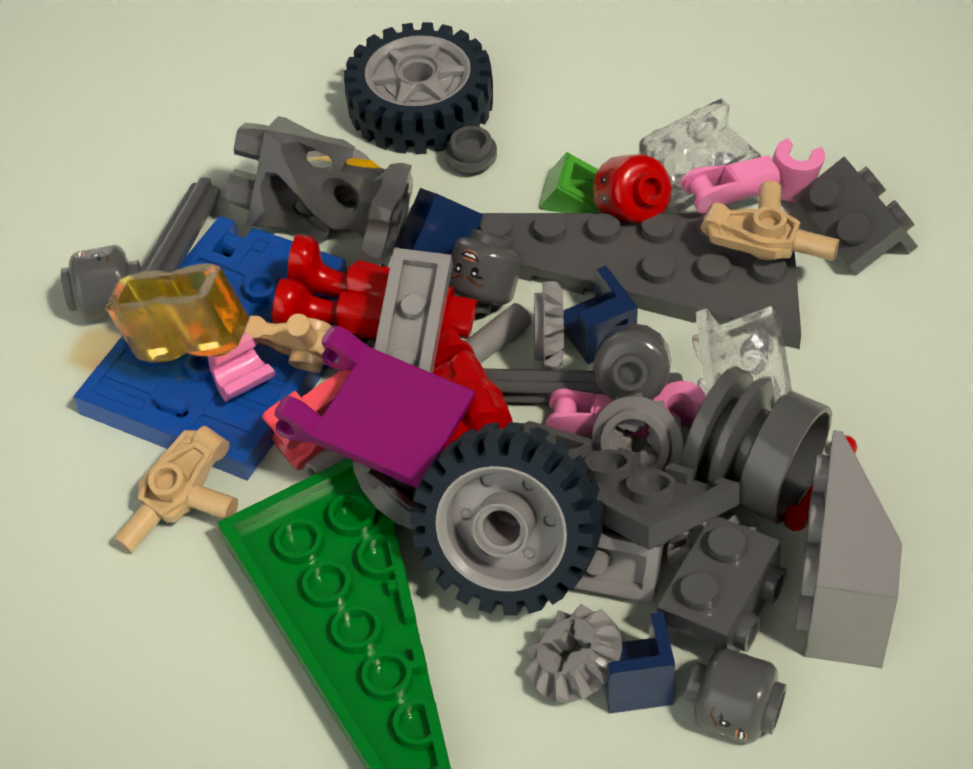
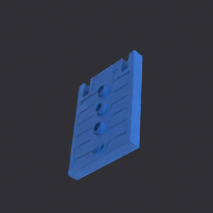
M219 216L185 257L178 272L189 270L199 275L211 293L212 298L216 299L236 326L240 335L243 333L245 320L250 316H260L265 322L273 324L272 309L274 295L280 279H288V260L293 241L256 228H252L246 237L239 236L235 221ZM321 251V258L325 265L347 273L345 259ZM168 289L155 311L166 310L175 312L173 307L174 300ZM319 297L337 302L339 300V298ZM135 319L73 397L80 415L166 449L172 445L184 430H198L202 426H207L230 443L226 455L219 461H216L212 467L248 481L274 444L272 436L275 432L262 419L263 413L293 391H296L302 398V396L316 386L329 366L323 365L321 372L304 371L289 365V356L281 354L271 347L256 344L253 347L256 354L265 364H269L275 370L276 376L226 402L216 387L209 367L208 357L191 335L188 328L184 349L178 357L165 363H152L138 354L132 346L130 330L138 320Z

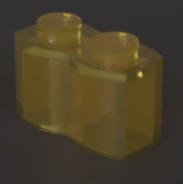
M213 264L191 265L171 273L152 270L126 276L118 281L105 307L136 358L148 362H168L179 358L185 353L194 356H221L238 347L250 319L221 267Z

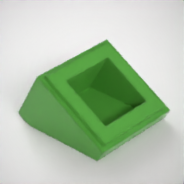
M566 152L547 175L539 207L547 211L561 213H600L594 203L592 192L594 176L598 169Z

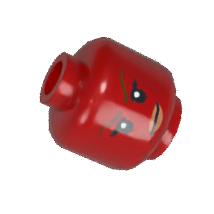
M629 154L612 157L600 166L594 176L592 192L594 203L600 213L614 215L621 222L642 224L643 221L659 213H664L670 203L672 186L669 173L665 166L656 158L644 154Z

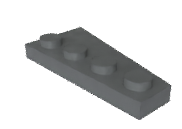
M532 421L524 423V432L531 433L535 427L549 431L546 438L547 441L555 445L558 439L561 438L571 446L568 455L572 459L579 455L588 464L586 477H595L600 488L597 501L603 500L604 509L601 524L648 550L667 543L668 540L739 505L740 483L720 477L712 486L695 481L694 469L671 463L665 467V471L642 465L640 453L623 448L595 451L593 450L592 439Z

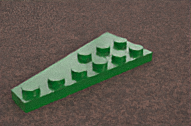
M347 458L218 521L217 525L222 540L364 768L451 769L394 522L379 511L362 491L353 471V460Z

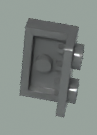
M845 156L794 196L824 236L839 239L837 252L855 275H858L898 242L905 247L909 254L918 247L907 233L915 224L895 200L886 206L879 198L886 189L867 166L857 172Z
M718 516L708 520L657 605V612H664L667 626L715 645V652L720 649L748 652L755 641L760 627L761 618L758 616L765 602L774 604L777 601L786 580L787 570L780 567L781 540Z

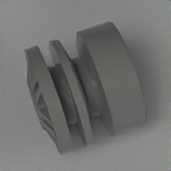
M733 366L726 369L716 380L703 400L689 431L683 450L681 466L694 469L695 481L708 483L712 486L720 477L735 482L740 481L739 505L746 510L779 524L785 520L787 514L784 512L786 508L798 504L815 472L817 454L823 453L832 421V410L829 406L794 391L785 394L773 407L775 386L772 382L764 378L753 382V376L748 371Z

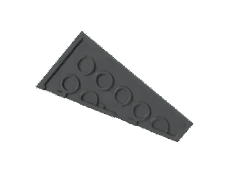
M481 213L483 216L477 230L499 234L514 240L512 248L516 249L522 256L519 279L531 282L538 277L563 282L566 291L584 295L586 289L595 290V269L606 265L637 305L638 309L692 323L706 318L730 324V332L751 337L753 330L781 337L780 345L800 350L801 323L795 251L792 252L790 258L761 260L750 253L715 245L710 242L709 236L701 230V224L706 213H659L643 221L642 224L621 222L614 215L607 213Z

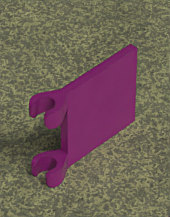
M330 327L321 341L322 346L325 348L322 353V360L332 368L352 371L323 416H320L307 404L295 397H284L274 412L275 417L279 419L276 423L277 433L289 440L312 442L417 488L429 466L449 443L475 398V391L368 347L355 335L342 327Z

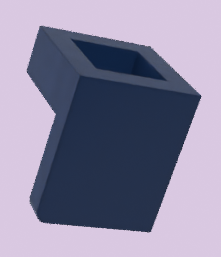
M420 188L398 237L396 247L451 255L454 242L458 238L469 237L471 229L477 230L483 214L437 193Z
M606 265L595 269V297L564 310V332L587 364L595 361L598 346L607 333L621 325L637 324V305Z
M663 611L650 613L648 639L622 642L620 660L608 663L607 682L603 686L609 714L673 705L675 661Z

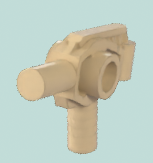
M765 181L760 185L759 209L731 210L722 203H712L701 224L702 232L709 236L711 243L750 253L761 260L790 258L792 252L795 251L834 261L839 245V239L800 230V221L781 209V185L776 181Z
M294 314L288 319L287 323L279 324L267 323L260 316H250L244 322L243 333L245 332L250 335L255 345L268 346L281 354L289 356V365L304 371L321 372L323 365H326L322 360V353L325 348L322 346L321 341L326 331L332 326L318 319L307 318L303 314Z
M202 426L198 430H184L139 481L140 491L137 498L142 505L115 535L114 539L129 552L133 553L161 519L167 524L178 522L192 508L222 519L235 514L238 508L237 498L203 487L211 467L228 452L229 441L207 426Z

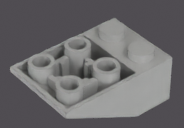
M833 430L829 455L817 454L813 490L811 491L807 521L808 534L801 574L802 587L799 596L795 630L808 632L805 657L882 668L898 601L902 542L843 431Z

